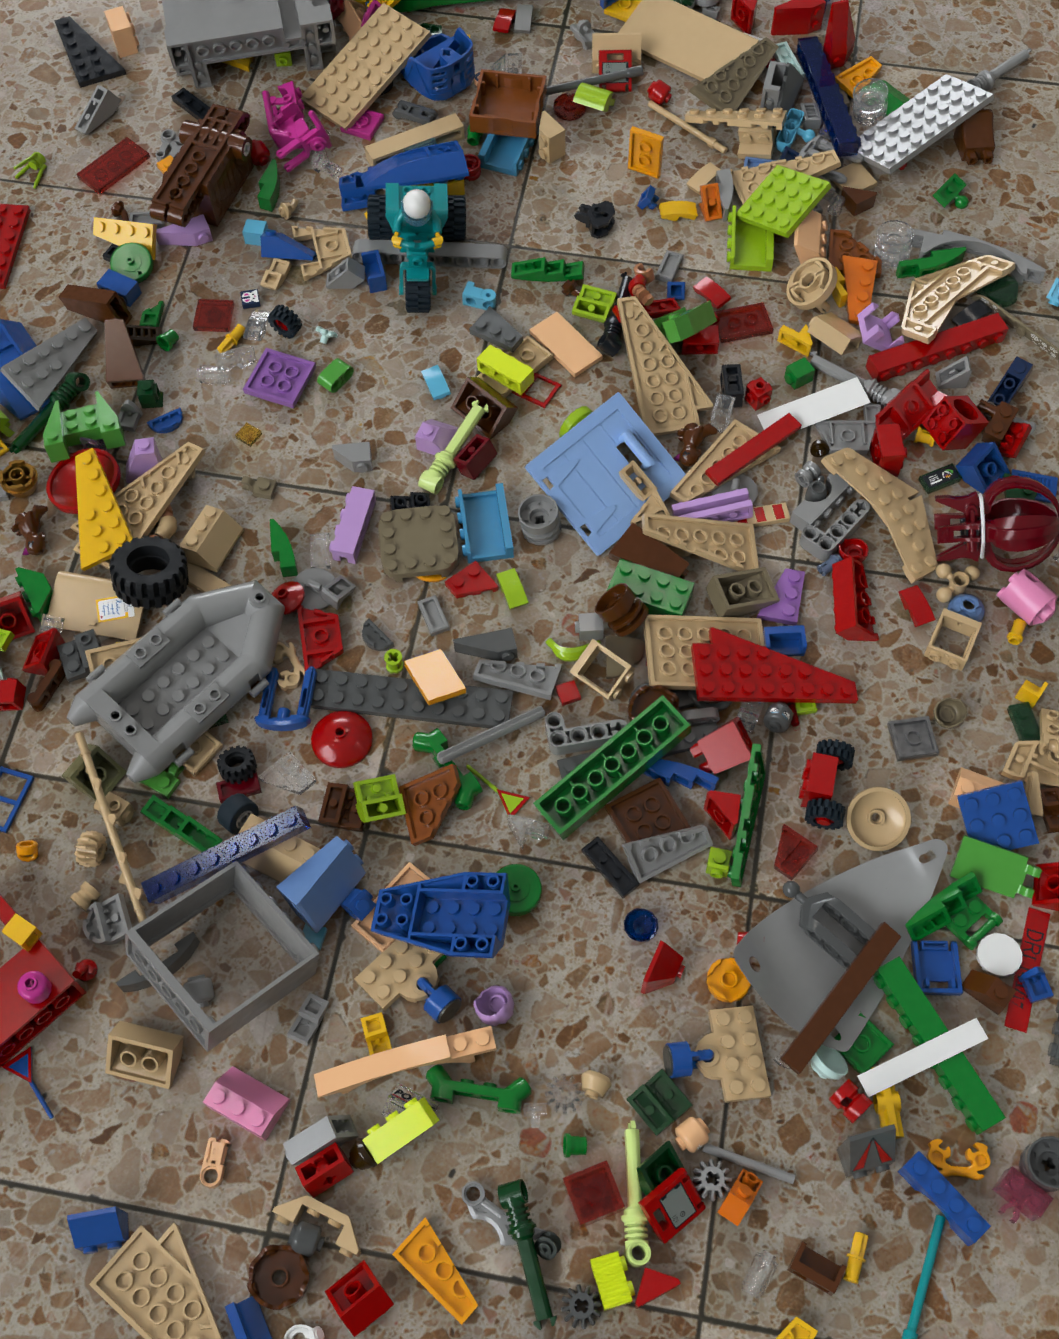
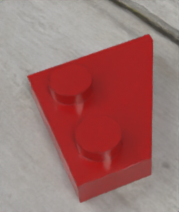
M474 561L445 581V586L457 599L468 595H480L483 591L492 590L496 592L499 590V586L477 561Z

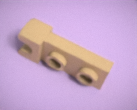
M1041 708L1039 713V754L1044 755L1045 750H1051L1054 752L1055 757L1059 758V712Z

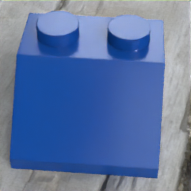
M995 442L977 443L956 465L963 481L982 494L991 483L1002 478L1004 473H1010Z
M116 1206L67 1215L75 1249L83 1251V1254L97 1253L98 1248L107 1247V1250L119 1249L129 1239L128 1213Z

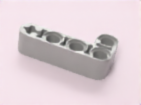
M864 499L854 501L825 533L813 525L805 526L800 536V546L821 561L828 560L830 555L838 551V545L842 544L844 539H849L865 522L870 510L869 503Z
M551 712L545 718L549 749L554 755L598 749L627 725L626 721L616 719L565 728L564 719L560 713ZM553 722H556V723H558L559 725H558V726H551L550 724L553 723ZM600 733L603 735V737L598 738L594 735ZM581 737L583 740L575 741L574 738ZM555 741H562L563 744H561V745H556V744H554V742H555Z

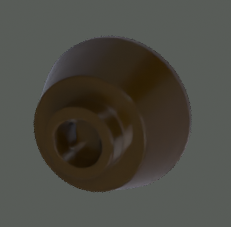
M364 1138L357 1139L349 1152V1162L355 1169L365 1170L377 1166L376 1161L362 1141Z

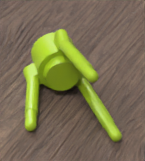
M34 152L31 156L14 166V169L17 170L28 163L15 176L16 179L30 167L33 170L40 169L33 185L34 189L37 188L43 171L47 167L45 165V157L39 152Z

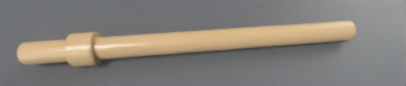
M652 100L649 101L648 107L707 143L708 147L716 149L723 154L727 152L728 148L720 144L716 138L707 136Z

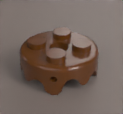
M645 685L637 690L630 699L627 710L628 719L631 722L662 695L679 712V698L675 693H672L662 685Z
M266 1246L250 1264L249 1280L247 1283L248 1290L260 1305L268 1309L284 1310L290 1308L303 1298L310 1282L308 1263L305 1257L294 1252L291 1246ZM282 1270L286 1273V1280L283 1284L276 1285L273 1281L274 1274Z

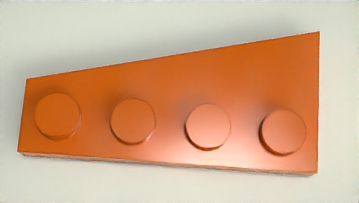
M842 255L845 290L848 293L846 302L848 323L859 325L857 315L871 304L877 260Z

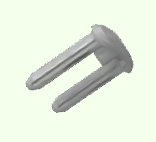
M821 135L811 139L798 155L805 158L812 156L814 153H819L818 149L824 151L835 150L837 156L852 162L861 163L864 160L860 153L823 140ZM834 170L821 175V177L839 184L847 182V177L844 174Z

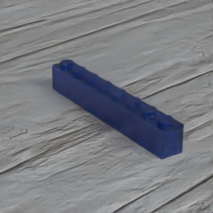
M295 805L142 882L141 885L149 903L160 904L204 882L237 860L240 864L310 829V823L303 808Z

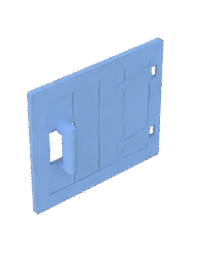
M619 392L525 466V469L546 495L556 501L560 512L596 556L601 555L622 537L631 525L630 522L649 499V497L645 501L638 499L620 478L619 471L628 465L629 462L617 449L618 445L625 442L642 463L640 468L658 488L657 491L663 502L670 497V492L686 475ZM632 473L629 477L633 481L638 476ZM547 478L554 487L549 489L542 480ZM642 482L637 487L642 490L645 485ZM585 524L591 531L589 536L581 529L582 525Z

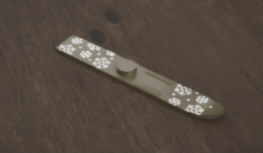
M983 295L972 296V300L977 301L980 299L992 310V313H999L1006 324L1016 329L1018 335L1021 337L1025 336L1057 360L1059 359V349L989 298Z

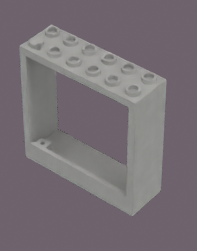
M237 860L125 932L126 955L207 1052L314 976L319 959L317 946L305 938L302 929L294 926L289 915L278 908L275 899L264 892L261 883L254 881L250 876L249 870L244 865L241 866ZM231 892H234L297 965L216 1022L211 1016L208 1017L149 946Z

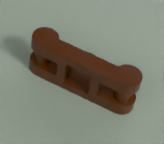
M58 659L50 661L49 671L39 681L35 692L27 696V701L36 712H40L46 707L66 676L63 665Z

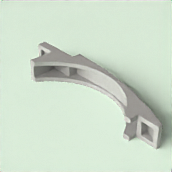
M907 228L903 243L906 246L920 248L918 259L930 257L931 251L966 247L965 253L979 256L993 255L1015 262V269L1010 275L1016 285L1022 286L1023 281L1041 284L1046 269L1003 247L948 230H943L942 234Z

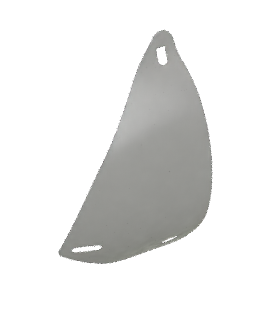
M932 839L865 862L813 887L803 894L808 898L828 892L833 897L841 900L875 931L883 922H886L895 930L901 938L880 965L881 967L899 956L903 960L912 941L905 924L920 908L930 901L948 848L944 841ZM930 850L937 856L927 863L919 861V857ZM794 898L752 928L735 947L734 958L747 980L766 1004L788 1025L800 1032L846 969L805 933L804 929L799 926L802 904ZM822 907L813 917L855 954L858 955L865 946ZM750 957H755L760 964L759 972L751 968L749 963ZM874 976L871 977L835 1026V1029L841 1035V1040H835L829 1034L822 1045L840 1052H846L851 1048L885 994L874 983ZM862 1013L866 1018L859 1016V1014Z

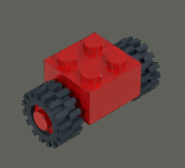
M832 739L819 741L816 753L813 752L811 759L806 760L802 773L803 782L798 798L802 799L801 807L806 808V823L811 824L813 827L817 826L819 829L822 827L825 830L829 828L835 830V828L840 829L843 827L845 806H842L841 803L836 804L837 801L834 800L831 802V798L833 796L836 771L838 769L841 771L849 770L853 766L855 748L851 747V744H846L845 741L839 742L837 739L835 741H832Z

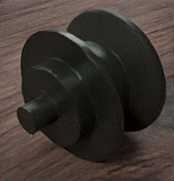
M543 1232L535 1242L537 1254L545 1260L553 1259L561 1249L560 1238L553 1232Z

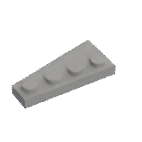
M702 824L621 845L635 879L642 883L712 846L713 842L707 827Z

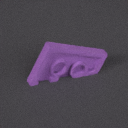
M785 568L774 587L780 601L762 608L757 618L796 626L805 572Z

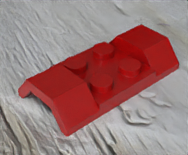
M926 369L875 415V424H899L900 431H903L904 439H906L922 424L943 397L948 395L936 389L930 380V371Z

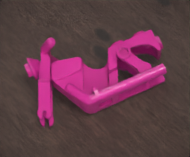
M293 81L277 86L283 98L270 97L269 92L266 90L262 92L268 131L279 149L276 152L277 157L283 159L293 150L303 149L300 154L284 164V169L287 172L292 171L296 166L309 158L310 151H322L332 146L327 132L313 110H310L308 115L316 128L309 129L304 120L303 109H305V106L301 99L303 95L300 88H296ZM276 105H283V106H281L280 109L278 110V108H277Z

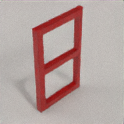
M534 373V382L539 378L555 386L544 403L526 395L533 383L522 395L512 391L513 394L546 408L562 385L538 373Z

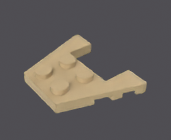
M291 226L294 240L299 242L313 239L318 261L300 265L304 281L336 267L348 256L352 258L345 228L323 227V229H313L312 226H306V229L298 228V226Z

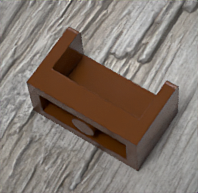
M802 1241L799 1243L787 1270L832 1296L835 1294L847 1266L835 1264L806 1247L807 1243Z

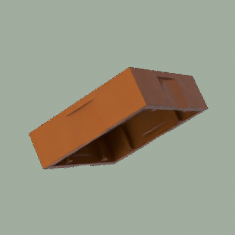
M481 69L477 83V93L473 99L469 114L470 132L536 139L547 93V76Z

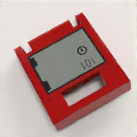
M632 50L598 51L599 75L632 67ZM623 54V60L607 61V55ZM632 78L599 84V88H603L602 85H606L605 89L613 93L625 92V85H628V92H632Z
M685 1168L677 1169L638 1202L656 1236L664 1244L706 1208ZM658 1208L661 1210L667 1223L663 1220L658 1223L653 1213Z

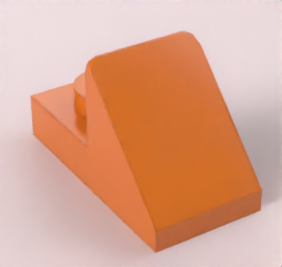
M718 183L701 185L702 203H699L705 221L723 218Z

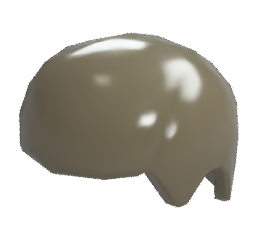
M944 698L937 702L933 710L934 719L943 728H956L965 721L967 707L960 699Z

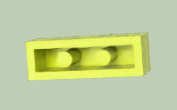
M489 345L476 358L478 371L520 395L534 382V369L492 345Z
M414 1097L404 1104L406 1110L400 1114L397 1110L385 1118L386 1124L380 1127L379 1123L367 1130L368 1136L362 1141L377 1164L440 1121L425 1097L418 1101Z

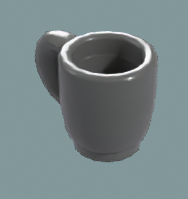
M818 476V479L808 486L805 493L806 501L818 502L826 499L827 488L824 483V476Z

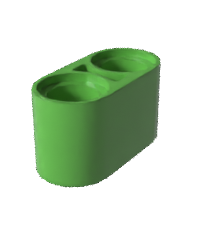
M336 358L319 374L317 383L328 391L335 393L352 377L354 369L341 359Z

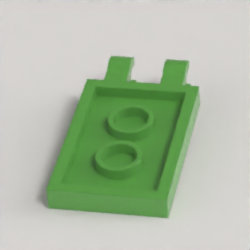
M963 835L950 876L960 879L973 872L982 888L1014 898L1015 894L1019 893L1032 899L1035 890L1032 887L1023 885L1026 874L1039 878L1042 869L1028 864V856Z

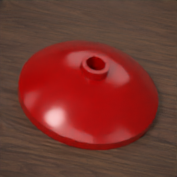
M336 711L324 716L315 725L311 735V745L314 754L322 763L333 768H347L358 764L368 755L373 743V734L369 723L361 715L352 711ZM339 731L344 732L342 735H337Z

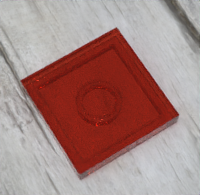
M198 299L193 322L194 331L229 332L234 301Z

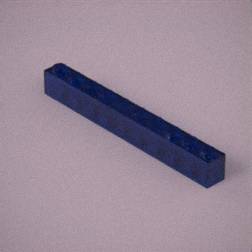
M817 36L798 38L796 53L837 156L857 155L858 148L861 147V138L858 137L856 126L852 123V116L848 113V107L844 103L843 94H840L839 84L836 83L835 75L831 71V65L827 62V56L823 52L822 43L819 42Z

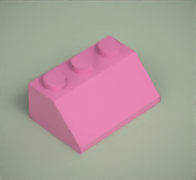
M232 1066L215 1081L203 1103L211 1110L266 1141L290 1099Z

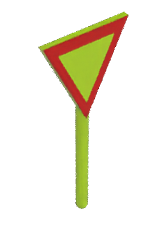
M466 765L468 770L498 793L509 820L530 799L527 796L499 790L474 768Z

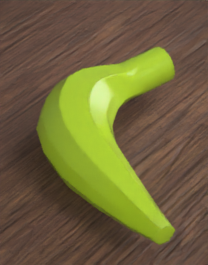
M552 638L546 641V645L553 650L554 654L560 660L567 662L577 661L589 645L588 643L578 647L567 648L559 646Z

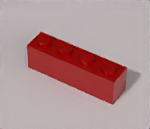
M851 556L832 564L834 628L836 634L848 641H878V633H874L873 625L876 624L875 617L871 616L869 606L872 605L871 598L865 592L868 584L863 563Z

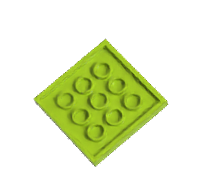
M777 165L736 212V219L789 238L831 189V183Z

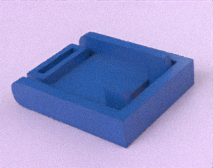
M921 940L919 944L920 950H918L917 941H911L913 975L925 995L960 996L963 993L957 942L951 941V951H948V941ZM930 982L948 983V988L929 987Z

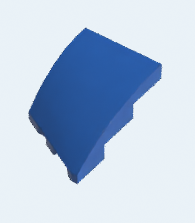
M357 171L339 178L343 212L367 208L369 194L376 195V191H368L364 188L361 176L365 172L360 173Z

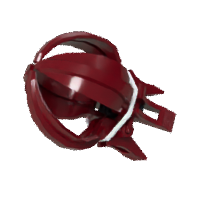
M1012 475L999 478L991 483L983 495L981 493L977 494L976 491L964 496L935 495L936 502L962 512L934 514V530H937V544L960 542L937 554V561L968 558L978 562L979 556L981 559L985 556L992 567L1000 571L1015 573L1024 568L1027 570L1039 565L1057 547L1059 542V503L1053 493L1039 481L1029 477ZM1008 489H1028L1040 493L1049 499L1055 506L1057 513L1048 505L1025 498H1005L995 502L994 500L997 495ZM950 519H960V523L950 525ZM954 531H960V536H954ZM991 542L995 547L1009 552H1022L1044 547L1025 557L1005 559L994 553Z

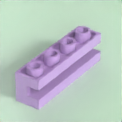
M352 486L350 493L346 495L345 509L341 510V521L339 525H336L335 539L330 542L329 551L332 553L333 560L341 561L342 557H345L348 563L356 564L376 503L374 490Z
M747 488L736 489L726 493L673 504L672 516L734 522L753 517V504L751 499L749 500Z

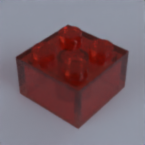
M607 1160L563 1178L562 1182L579 1228L624 1211L625 1205Z

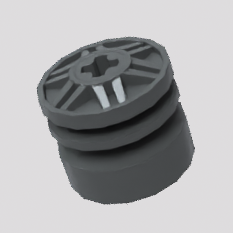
M1041 1137L1025 1147L1020 1155L1019 1168L1021 1175L1026 1183L1035 1190L1045 1193L1059 1190L1058 1137ZM1044 1161H1047V1162H1048L1047 1166H1048L1049 1168H1051V1169L1045 1171V1170H1044L1045 1166H1044L1043 1164H1041V1163H1043Z

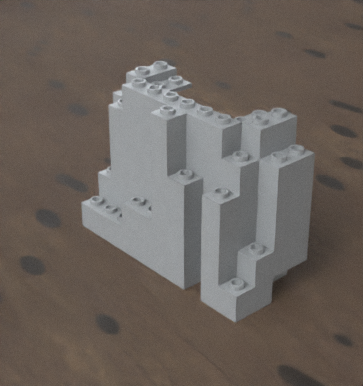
M162 0L166 22L164 34L173 70H176L177 76L192 74L196 89L212 87L207 64L304 49L307 70L312 71L324 69L321 53L336 51L333 19L330 4L327 0Z

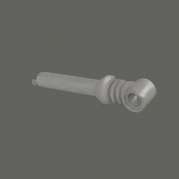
M1023 49L991 71L982 70L975 78L969 79L966 82L988 91L993 88L995 80L1026 61L1030 57L1029 53L1032 49Z
M812 351L809 354L813 356L809 363L815 369L841 382L858 377L869 400L877 404L881 403L882 409L901 391L896 388L888 389V387L880 385L875 378L873 380H866L817 355V351Z

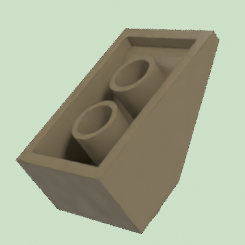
M766 567L714 575L706 587L717 617L739 618L780 601Z

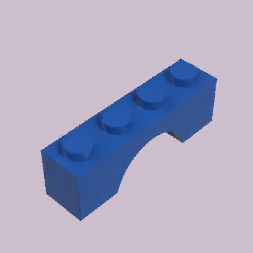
M920 1151L914 1154L897 1171L914 1190L924 1194L940 1209L948 1220L950 1228L967 1246L976 1243L991 1227Z

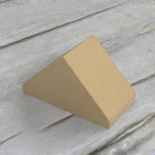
M634 460L619 471L620 478L641 501H645L654 490L658 489ZM635 473L638 477L632 481L629 476ZM643 482L645 487L640 490L637 486Z

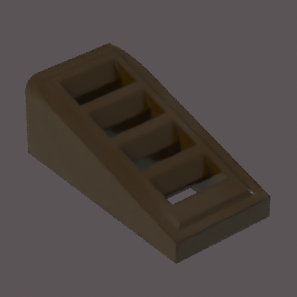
M127 325L134 346L157 344L153 334H156V337L162 334V327Z

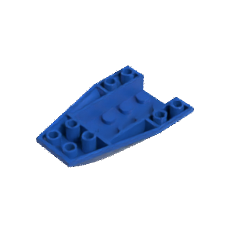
M455 140L415 148L392 156L366 171L361 176V181L365 190L376 191L386 188V183H399V186H410L436 182L446 183L451 179L462 180L469 176V171L463 149L458 141Z
M0 319L1 370L2 366L37 346L21 322ZM0 371V404L20 421L39 412ZM50 397L44 402L39 411L43 410L50 402Z
M462 872L380 889L371 931L452 957L494 958L504 945L509 916L510 894L507 873Z

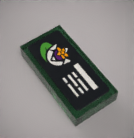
M952 463L919 476L918 481L927 494L960 482L962 477Z

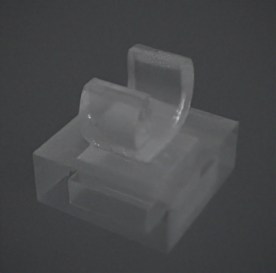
M43 614L39 633L56 628L61 634L65 618Z
M547 1103L523 1104L524 1117H531V1128H540V1116H547Z

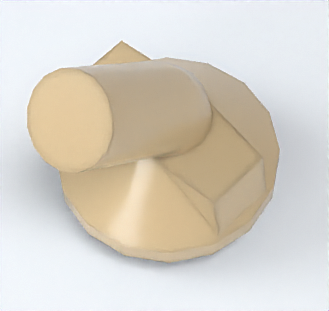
M292 199L291 203L282 202L280 204L279 213L285 220H288L292 212L295 211L298 205L297 199Z

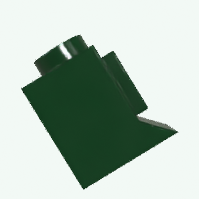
M138 380L137 396L142 409L163 407V392L159 391L157 383L154 380Z

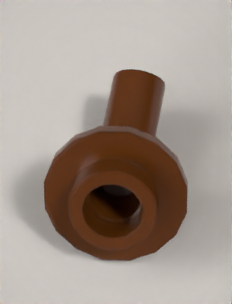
M122 201L115 202L111 207L112 215L114 217L121 215L123 221H129L124 203Z
M568 279L561 286L563 288L561 292L566 296L571 294L577 298L580 294V291L575 289L578 284L574 279L571 281Z

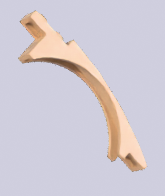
M488 1026L451 1036H446L445 1034L406 1044L314 1074L317 1096L320 1098L337 1093L346 1094L372 1080L417 1067L443 1063L475 1062V1055L497 1050L492 1027Z

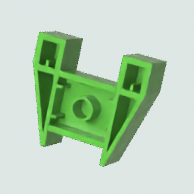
M709 300L686 311V308L683 307L653 321L670 344L682 341L717 322Z
M98 391L95 392L97 404L63 412L59 401H55L43 433L44 447L51 463L70 459L69 446L99 439L104 440L107 450L126 445L124 432L118 416Z

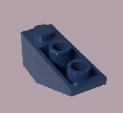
M1016 356L987 402H993L996 406L1000 405L1001 401L1010 404L1031 374L1033 364Z

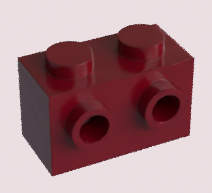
M476 434L453 461L461 475L475 480L496 457L497 452L489 438Z

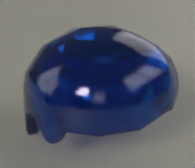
M633 909L626 915L624 920V931L632 940L638 942L652 940L659 929L658 918L647 909Z

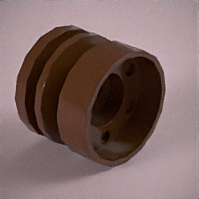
M620 583L610 588L601 596L595 606V612L604 622H608V626L618 637L626 636L635 631L646 619L649 609L638 597H635V593L626 583Z

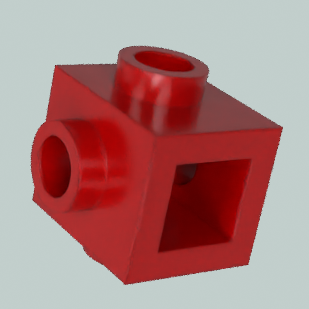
M760 377L747 384L744 399L757 411L770 403L773 389L768 382Z

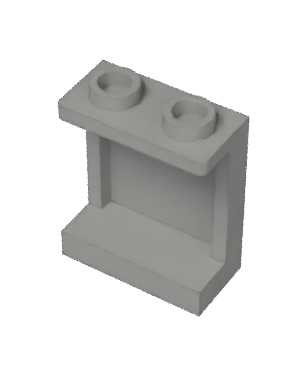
M770 61L763 86L760 108L766 107L768 110H773V108L777 107L786 63Z

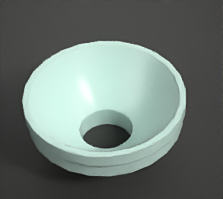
M821 1045L811 1058L812 1069L823 1079L839 1080L848 1073V1065L845 1059L835 1049Z

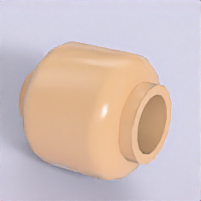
M688 1117L675 1128L677 1138L674 1140L682 1151L687 1149L689 1152L695 1153L708 1143L710 1130L701 1118Z

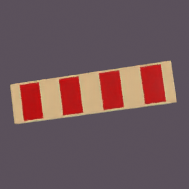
M785 502L753 507V517L734 522L753 524L754 527L790 522V515Z

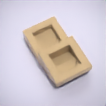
M709 162L686 183L687 187L701 195L700 186L715 183L716 171L721 169Z
M274 258L270 269H266L260 286L277 291L286 279L292 266L291 263Z

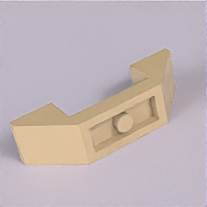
M308 1195L274 1207L272 1212L277 1215L276 1220L286 1226H289L290 1222L297 1225L305 1208H308L306 1213L319 1219L320 1215L328 1218L327 1224L337 1229L343 1226L335 1243L340 1247L339 1253L349 1258H352L353 1255L360 1257V1246L352 1219L349 1216Z

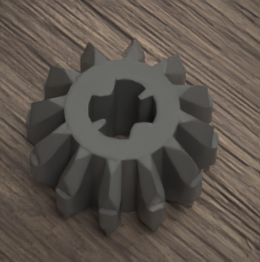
M578 1284L576 1287L577 1294L571 1288L567 1290L568 1294L572 1297L571 1299L565 1296L562 1297V1301L569 1304V1306L561 1307V1312L570 1311L564 1320L568 1322L573 1317V1328H576L578 1321H581L582 1329H586L585 1320L587 1319L594 1326L595 1320L591 1315L601 1316V1313L594 1310V1308L601 1307L602 1302H593L599 1294L594 1292L589 1296L590 1286L586 1287L585 1293H581V1285ZM577 1301L581 1303L586 1302L588 1304L585 1308L587 1312H577L575 1310L577 1304L575 1303Z

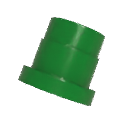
M469 125L467 128V143L477 146L483 133L470 132Z
M172 329L156 337L157 344L167 352L179 340L178 334Z
M565 1133L563 1137L564 1157L570 1158L571 1155H586L587 1138L571 1136L570 1133Z

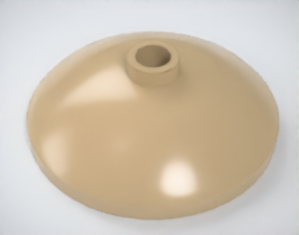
M872 787L861 791L852 799L846 812V826L849 834L860 846L872 851H884L897 846L906 837L911 824V814L906 801L897 792L885 787ZM874 813L879 815L877 820H872Z

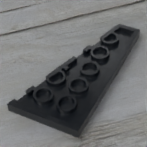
M70 16L54 20L80 88L127 74L126 70Z

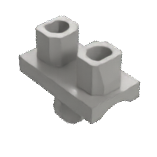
M583 19L579 20L577 24H571L570 30L574 33L576 40L581 41L582 47L585 50L591 49L592 33H595L591 28V23Z

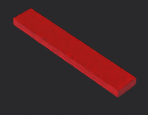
M788 413L708 468L705 474L717 486L721 485L800 430L802 424Z

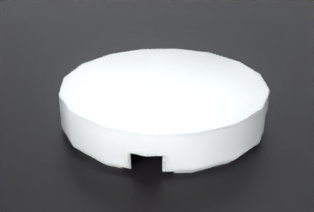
M994 933L987 935L980 941L976 949V959L985 973L998 978H1005L1014 974L1019 969L1022 963V951L1019 944L1013 938L1005 934Z

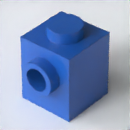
M354 888L340 906L353 919L362 921L376 904L372 901L373 896L366 889Z

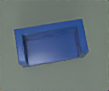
M379 250L361 253L370 293L387 290L386 276Z
M108 269L97 282L99 289L116 291L118 295L124 298L128 307H131L142 294L138 281L111 269Z
M804 625L764 627L765 647L786 656L805 655L807 641Z

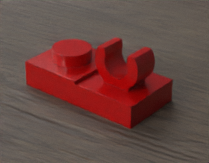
M1012 423L1007 434H1005L1003 442L1000 443L999 451L1002 457L1016 458L1032 430L1030 424Z

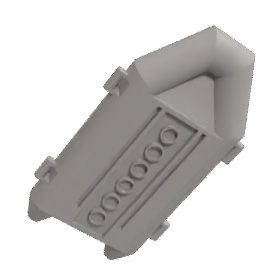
M257 580L193 594L183 602L177 598L162 611L166 617L107 668L102 664L99 665L85 678L89 684L75 695L66 717L73 726L97 721L133 755L126 775L134 783L157 777L172 762L180 767L195 753L190 746L247 693L255 698L269 685V682L264 678L271 672L285 606ZM257 681H260V682L251 690V687H252ZM184 749L185 751L176 759L175 757Z

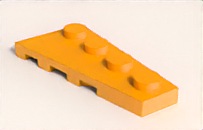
M425 1217L392 1255L463 1325L479 1305Z

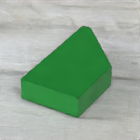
M159 301L155 307L144 310L139 326L159 327L165 305L164 302Z

